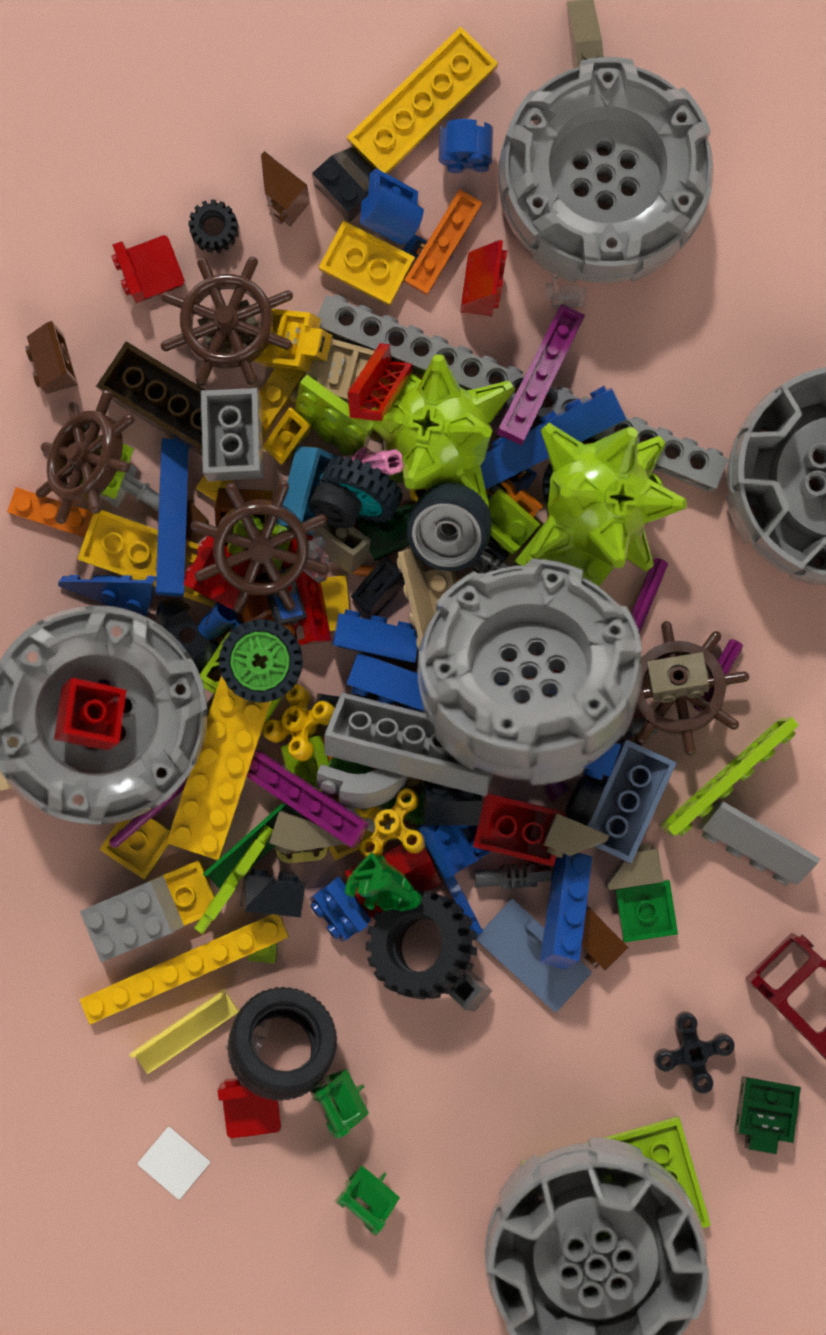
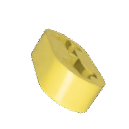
M324 847V850L319 851L318 856L314 855V851L304 850L293 853L292 858H287V854H282V852L277 850L276 853L278 858L284 863L318 861L326 856L329 847Z

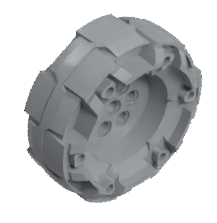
M600 57L581 60L579 67L552 78L536 91L531 90L523 99L511 120L502 145L498 172L500 201L507 222L520 243L533 255L532 260L548 272L574 283L577 279L594 283L622 282L629 279L633 282L664 266L685 246L705 213L712 191L714 171L713 155L708 141L711 132L708 122L699 105L684 87L676 89L662 77L648 70L635 67L632 59ZM605 148L609 155L601 156L596 150ZM628 161L632 164L633 168L625 169L621 166L620 162ZM582 162L585 164L586 169L578 170L573 166V163ZM606 175L610 182L602 183L597 179V176ZM581 188L586 191L587 195L579 197L574 193V190ZM630 188L634 195L626 196L621 192V189ZM605 201L609 203L611 208L602 210L597 203Z
M826 367L803 373L777 387L750 412L738 431L730 451L727 467V486L730 493L726 496L732 521L744 543L750 542L753 549L762 558L778 570L789 574L790 578L817 585H826ZM760 429H764L767 432H760ZM813 452H819L823 456L822 464L815 463L812 458ZM810 479L818 481L820 485L818 492L810 489ZM751 508L756 510V517L753 516ZM815 558L821 561L820 567L815 566Z
M531 559L525 566L501 568L485 574L472 572L455 583L436 602V613L425 631L419 649L418 682L421 701L430 723L435 727L436 738L454 758L471 770L478 767L486 772L502 777L528 779L531 785L559 782L581 774L584 766L592 763L608 751L621 735H625L630 726L639 699L642 682V649L637 626L626 606H619L604 590L584 579L583 570L567 564ZM533 653H539V654H541V655H540V656H534V655H531V654H533ZM506 659H512V660H514V661H513V662H506V661H504V660H506ZM558 670V671H561L562 673L556 674V673H553L552 671ZM530 676V677H533L534 679H532V680H527V679H525V677ZM498 683H506L507 685H505V686H499V685H497V684H498ZM546 694H552V695H554L555 697L548 698V697H545L544 695H546ZM524 700L527 703L519 704L517 701Z
M83 606L63 610L44 618L27 629L12 643L1 658L0 771L10 786L34 807L57 818L75 823H117L140 816L161 804L180 787L194 767L201 753L207 728V703L203 683L197 667L183 645L170 632L151 619L133 611L110 606ZM115 626L120 627L122 630V634L119 637L111 635V629ZM30 652H36L38 655V660L35 663H30L27 659V655ZM75 678L94 683L101 679H106L113 687L126 689L125 698L131 700L133 707L129 713L123 714L121 726L126 729V736L123 740L119 741L117 746L107 751L97 748L88 749L82 745L54 740L61 688L69 679ZM178 684H182L185 687V692L182 695L175 693V687ZM12 736L19 740V744L16 747H11L8 744V739ZM158 768L166 769L165 777L159 778L156 776ZM77 794L82 795L84 798V802L80 805L73 802V797Z
M590 1137L587 1143L564 1146L550 1151L541 1157L535 1154L532 1155L511 1174L501 1188L499 1202L494 1206L487 1227L485 1266L490 1294L499 1314L506 1321V1330L510 1335H682L691 1320L698 1319L707 1294L709 1281L707 1244L696 1209L680 1183L657 1162L643 1156L640 1148L618 1140ZM601 1231L610 1233L606 1238L596 1237V1234ZM574 1239L582 1241L576 1247L569 1245V1242ZM623 1250L631 1252L627 1257H619L617 1255ZM593 1259L603 1260V1262L597 1266L590 1264V1262ZM566 1267H573L576 1269L573 1273L570 1274L563 1272V1269ZM615 1278L624 1279L621 1284L611 1283ZM588 1286H594L597 1288L594 1292L591 1293L584 1291V1289Z

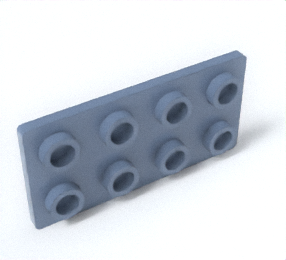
M510 899L484 927L483 932L477 935V941L554 1012H557L587 980L592 972L580 960L566 970L540 963L545 928L514 899Z

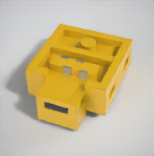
M272 308L274 315L273 333L290 339L293 347L290 350H285L269 343L264 352L253 361L266 367L304 372L310 371L312 360L327 362L332 335L323 329H319L320 318L309 312Z

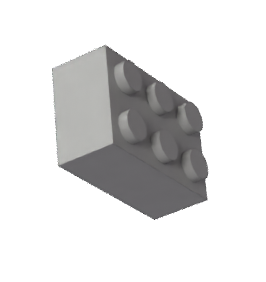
M258 389L201 391L203 474L208 481L264 479L261 396Z
M164 876L80 911L100 962L162 938L184 927Z

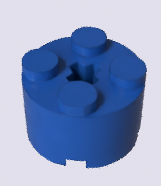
M455 119L447 121L445 128L443 125L440 126L438 160L441 164L447 166L448 172L462 173L463 169H473L477 172L489 171V165L492 163L493 126L484 122V127L476 125L477 120Z

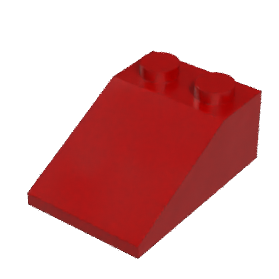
M487 793L484 797L473 847L554 866L556 856L546 852L548 846H545L542 842L554 814L557 813L566 817L567 812Z

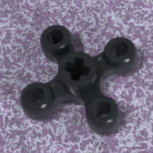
M682 1011L675 1018V1026L683 1036L681 1046L675 1050L666 1048L657 1050L653 1057L654 1064L663 1072L673 1070L678 1064L688 1065L692 1070L690 1081L693 1089L698 1093L706 1094L711 1091L714 1085L713 1078L705 1067L708 1058L712 1055L728 1056L732 1054L735 1042L733 1038L725 1033H719L709 1041L700 1040L696 1034L698 1026L696 1017L690 1012ZM685 1019H690V1024L686 1027H683V1021ZM727 1041L726 1047L720 1048V1043ZM691 1048L699 1051L697 1057L689 1054ZM665 1056H668V1062L662 1064L661 1059ZM700 1079H706L703 1085H698Z

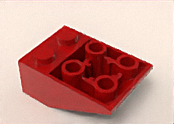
M497 240L468 252L461 313L492 317L493 308L499 309L507 258V250H502L503 240Z

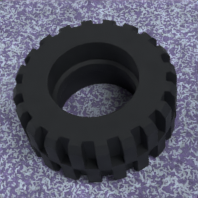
M414 890L421 895V902L418 907L406 911L388 910L375 913L373 919L376 920L374 927L369 926L367 934L371 935V941L366 942V951H370L372 955L368 957L370 967L376 968V971H374L376 978L379 981L385 982L384 986L390 991L415 999L441 998V994L448 995L455 991L454 985H462L466 980L464 973L472 971L474 964L470 962L472 955L477 956V947L473 946V941L477 940L476 931L470 928L473 922L469 916L464 915V909L459 904L434 892ZM421 919H430L440 929L442 949L438 959L431 967L424 971H414L408 967L403 958L402 941L411 925Z

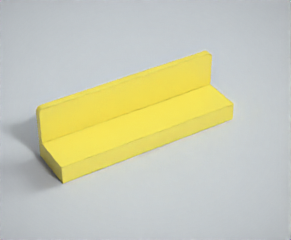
M224 988L134 1049L129 1056L131 1059L136 1057L145 1072L149 1074L236 1015L240 1010Z

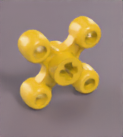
M295 684L286 694V699L291 707L284 712L281 721L275 719L268 720L264 724L262 732L264 737L273 743H281L286 739L287 735L291 734L293 739L288 745L289 754L296 760L307 761L312 757L314 751L313 745L309 742L308 738L315 733L317 724L329 725L335 707L328 702L320 701L313 706L312 710H307L306 706L311 700V694L304 686Z
M405 788L399 791L396 803L391 809L382 810L378 806L368 808L365 811L363 809H355L360 817L371 819L375 823L374 834L364 839L360 845V852L364 858L370 854L368 849L371 846H375L373 853L380 857L383 853L384 844L390 839L400 840L403 847L410 853H418L423 850L425 846L424 836L416 830L407 829L404 824L406 814L415 810L419 805V797L414 790ZM407 797H411L410 802L404 803ZM392 819L395 823H392L391 829L388 830L385 826L389 825V820ZM417 838L416 844L410 845L411 840Z

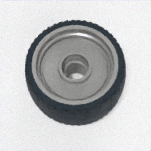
M443 483L433 486L421 495L410 513L407 538L411 550L422 563L424 562L425 565L439 571L452 572L466 569L481 557L487 547L492 529L491 513L485 500L469 487L455 483ZM446 523L452 524V525H454L455 527H451V526L447 525Z

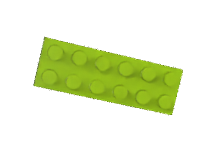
M793 717L779 718L659 826L666 834L672 836L677 834L680 836L684 835L693 827L691 822L697 816L702 818L714 808L712 803L717 798L724 799L734 790L732 785L739 779L744 781L755 771L754 765L759 761L764 763L775 754L774 748L779 743L785 744L796 735L794 730L799 724Z

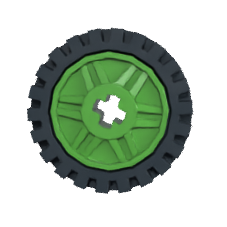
M252 620L239 625L224 640L219 654V668L226 685L237 696L248 701L269 702L281 698L295 686L302 672L303 657L298 640L286 627L270 620ZM258 653L260 656H267L268 661L265 662L267 665L265 668L262 665H255L254 661L258 660L256 657Z

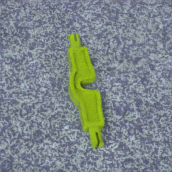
M266 824L233 868L194 927L200 933L204 934L234 892L237 883L246 875L265 847L273 832V829Z

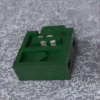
M742 1076L734 1132L746 1135L745 1148L777 1154L778 1141L794 1143L801 1087Z

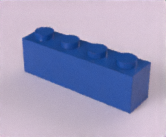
M576 853L571 856L563 854L562 858L556 857L540 963L566 970L580 960L592 856L582 853Z

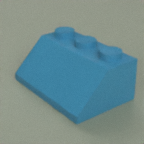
M296 447L287 481L289 489L283 505L293 511L301 522L315 517L309 508L310 499L319 485L320 479L332 458L337 459L338 457L319 448ZM279 518L277 519L276 524L290 529L284 521ZM313 531L306 533L316 537Z

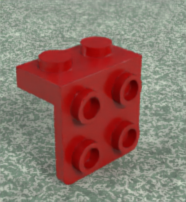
M166 235L128 249L123 241L112 244L115 254L111 255L116 270H122L125 279L120 280L126 296L131 294L136 304L164 292L182 287L185 284V279L171 242Z
M207 536L198 546L197 557L193 565H190L186 570L183 585L233 609L239 590L230 585L220 573L201 582L195 579L197 571L215 563L213 554L214 538ZM225 545L226 557H229L233 554L228 553V547ZM250 560L232 568L245 577ZM261 564V566H260V568H259V571H258V574H257L255 580H257V578H258V576H259V574H260V572H261V570H262V568H263V565H262V564Z
M229 1078L220 1084L217 1089L218 1100L223 1101L226 1133L229 1138L277 1133L281 1130L278 1100H268L265 1097H259L258 1094H253L252 1091H249L247 1087L242 1085V1082H239L238 1078Z

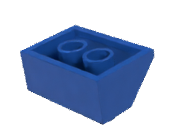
M346 609L344 614H338L331 646L402 662L415 663L418 635L417 631L413 630L414 626L412 624L398 621V625L395 626L387 624V618L374 615L371 616V620L360 618V612Z

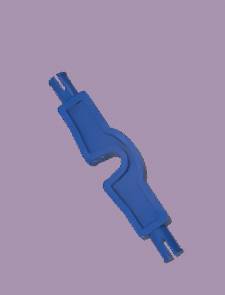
M422 823L420 826H417L415 828L418 832H420V829L425 826ZM425 842V846L456 904H459L464 909V915L469 916L473 922L470 926L471 930L476 931V935L482 933L483 929L454 875L446 879L444 878Z

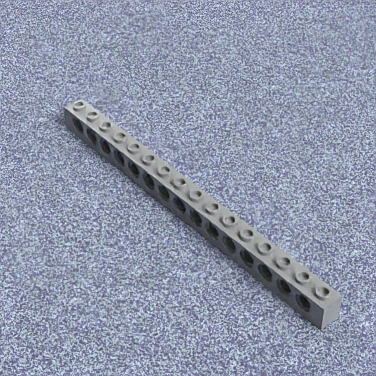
M326 295L317 315L321 319L319 329H323L331 334L333 339L367 349L376 350L380 343L390 344L389 340L391 337H402L404 342L400 346L390 344L391 362L412 363V371L422 375L425 374L434 355L451 357L454 363L449 367L460 387L467 391L490 385L489 379L493 376L500 377L503 382L510 381L513 387L516 388L521 385L525 375H522L523 371L516 367H502L498 365L497 360L491 357L483 356V358L475 356L473 351L467 347H453L448 344L446 339L434 335L433 338L423 334V330L418 327L409 325L407 328L399 325V321L388 315H384L382 318L373 314L374 311L366 306L359 305L355 307L350 305L346 298L339 295H334L333 297ZM343 316H351L354 319L353 323L349 326H344L339 321ZM368 326H375L379 329V332L374 336H368L364 333V330ZM418 346H425L429 352L427 355L420 357L414 353V349ZM468 366H474L479 373L475 377H468L463 370ZM558 386L557 389L550 387L546 396L552 399L553 406L549 408L541 406L534 421L541 423L540 418L552 411H555L556 414L563 412L565 405L578 399V397L572 395L573 392L565 387ZM515 393L511 395L502 408L509 409ZM589 397L580 398L581 402L589 399ZM626 417V420L584 440L588 443L597 442L614 434L616 427L635 428L638 433V443H640L639 439L641 437L651 439L660 436L665 441V447L654 470L710 493L717 489L728 462V458L723 457L721 451L714 448L703 449L698 446V442L685 437L682 440L672 436L673 432L662 427L654 429L647 426V421L638 417H633V419ZM665 448H674L677 451V458L669 459L665 455ZM690 458H699L702 462V469H694L690 465Z

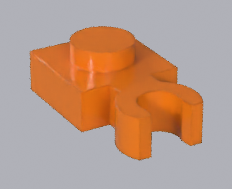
M509 479L501 483L507 490L506 494L533 518L543 507L524 488L519 493L515 491V485Z

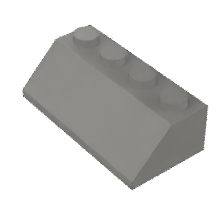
M715 800L712 803L714 808L703 817L698 826V829L704 832L702 837L714 844L718 840L726 844L727 848L725 850L738 858L743 854L751 859L749 863L751 866L764 872L765 868L775 873L773 879L785 886L789 882L798 885L821 859L723 801Z

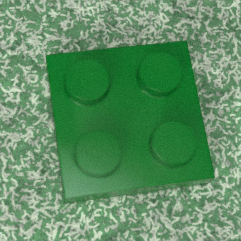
M669 879L663 880L660 883L615 889L624 943L678 935Z

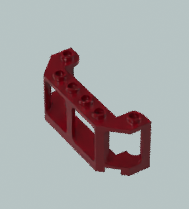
M791 933L745 979L826 1060V1027L821 1032H816L788 1003V997L817 968L821 967L826 972V960L812 949L814 945L804 935L798 937ZM794 942L809 959L780 988L774 989L759 975L780 953Z

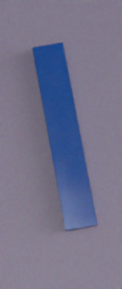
M164 438L161 440L156 595L184 596L189 448L175 439Z

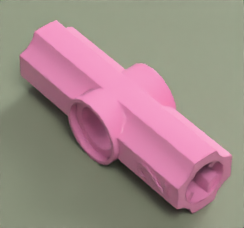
M362 447L354 455L343 457L344 459L345 457H351L353 461L355 459L361 460L362 464L367 462L371 464V468L375 469L377 467L382 470V474L388 475L400 473L404 466L402 454L396 449L372 452L369 448Z

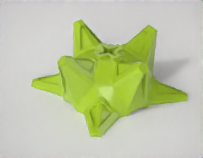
M438 354L433 356L422 380L411 373L383 421L371 420L375 423L373 430L383 439L384 448L382 451L396 449L402 454L404 466L400 473L389 475L390 480H395L397 484L404 482L405 487L409 489H431L433 486L443 483L464 485L477 492L485 500L488 507H490L481 464L486 457L492 433L490 423L515 391L511 382L505 381L467 391L460 387L444 356Z
M551 423L545 425L540 431L553 469L547 505L549 517L529 554L533 559L542 560L571 548H577L614 568H622L626 560H628L645 572L650 570L654 563L644 529L645 525L685 510L687 507V500L649 478L665 447V441L662 437L656 436L638 443L637 430L627 427L597 442L584 445Z

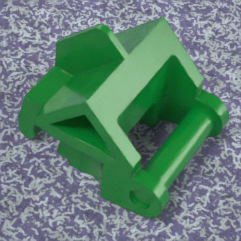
M373 852L353 871L345 887V894L351 898L355 896L358 887L357 893L362 897H366L364 906L370 910L374 909L377 899L376 905L384 911H406L418 907L421 902V895L414 891L413 886L405 875L390 865L383 856L379 857Z
M347 1069L325 1076L324 1081L310 1091L314 1101L321 1102L326 1112L324 1115L327 1120L326 1125L335 1139L347 1135L350 1129L355 1127L369 1114L359 1094L364 1085L355 1086Z
M361 1165L346 1180V1187L336 1198L335 1202L342 1208L345 1206L376 1236L384 1227L386 1220L400 1197L382 1182L387 1175L385 1172L377 1178ZM361 1198L369 1205L368 1209H365L355 1199Z

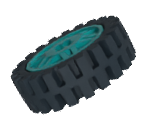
M342 456L337 457V459L332 458L319 484L322 482L336 483L352 491L362 503V509L357 517L360 519L364 517L366 521L370 522L371 520L376 523L390 521L403 496L401 488L397 486L395 480H390L388 474H382V470L377 467L375 469L371 468V464L367 462L362 464L361 460L355 459L353 461L351 457H345V459Z

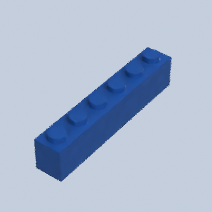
M605 386L599 387L590 392L591 398L583 402L578 398L566 404L565 411L559 414L552 411L540 418L541 423L533 427L531 426L522 445L505 437H500L491 442L493 447L487 450L486 457L481 464L485 488L488 489L549 458L540 431L548 423L582 442L626 420V415L613 388L611 387L606 390Z

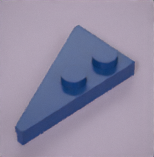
M79 575L62 576L58 582V587L101 602L107 606L126 609L148 617L151 610L156 577L147 576L146 580H133L131 575H123L122 577L94 575L92 579H81Z

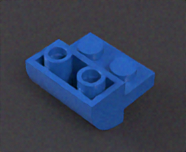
M376 168L370 173L368 197L361 202L360 224L400 245H404L414 236L423 218L424 209L418 206V191Z
M477 825L425 826L420 829L445 879L453 876L468 865L477 862L491 852L473 847Z
M338 876L309 899L312 902L310 908L318 918L323 917L328 923L326 929L335 940L339 938L343 942L352 935L361 932L372 920L355 897L351 898L345 894L346 885Z

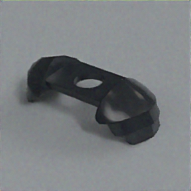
M180 599L161 601L156 612V623L170 632L183 645L192 658L198 672L201 673L218 648L219 643L216 640L210 642L201 635L198 626L187 613L191 609L187 603ZM188 627L194 630L195 639L191 643H183L181 641L180 632L182 629ZM219 665L213 666L209 673L216 671Z

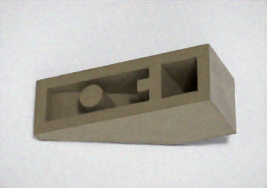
M594 0L567 1L574 69L579 67L581 60L604 57Z
M286 810L279 811L269 842L276 845L275 850L290 854L291 850L297 852L345 844L307 817Z

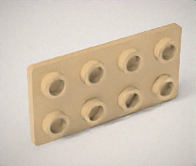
M410 547L398 552L397 565L399 571L404 576V594L410 602L412 610L410 612V619L412 625L416 627L418 635L417 648L419 651L425 631L436 613V602L457 581L454 571L427 570L425 563H422Z

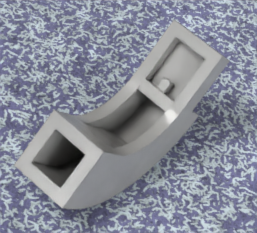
M321 764L317 772V789L327 794L339 795V804L346 808H371L382 805L396 797L398 792L407 785L410 777L378 768L365 774H350Z

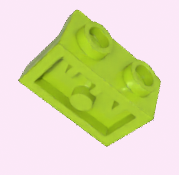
M500 488L488 501L490 506L488 508L492 519L491 536L503 550L514 554L540 526V523Z

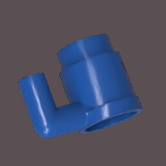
M217 602L202 617L201 622L198 624V630L206 639L214 640L216 637H220L229 627L234 630L242 623L237 620V615L233 609Z

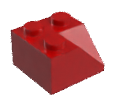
M75 678L69 679L61 688L54 740L107 751L117 746L120 740L126 689Z

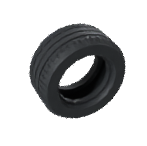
M274 987V989L270 988L267 991L264 990L261 993H257L241 1007L231 1027L227 1051L232 1071H234V1075L238 1077L239 1082H242L244 1087H247L253 1094H258L261 1098L287 1101L309 1093L324 1078L334 1060L337 1047V1032L335 1024L332 1022V1016H330L329 1011H326V1007L319 1000H316L317 998L310 996L311 994L304 993L305 991L292 989V987ZM276 1017L288 1018L300 1024L310 1040V1059L300 1068L289 1071L276 1070L264 1064L256 1054L252 1042L255 1028L265 1020Z

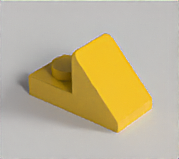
M290 407L263 444V449L282 465L287 462L300 442L310 436L311 425Z

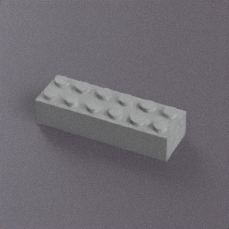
M341 692L325 733V755L483 796L487 795L493 774L478 767L471 770L454 758L436 738L435 727L430 723L426 713Z

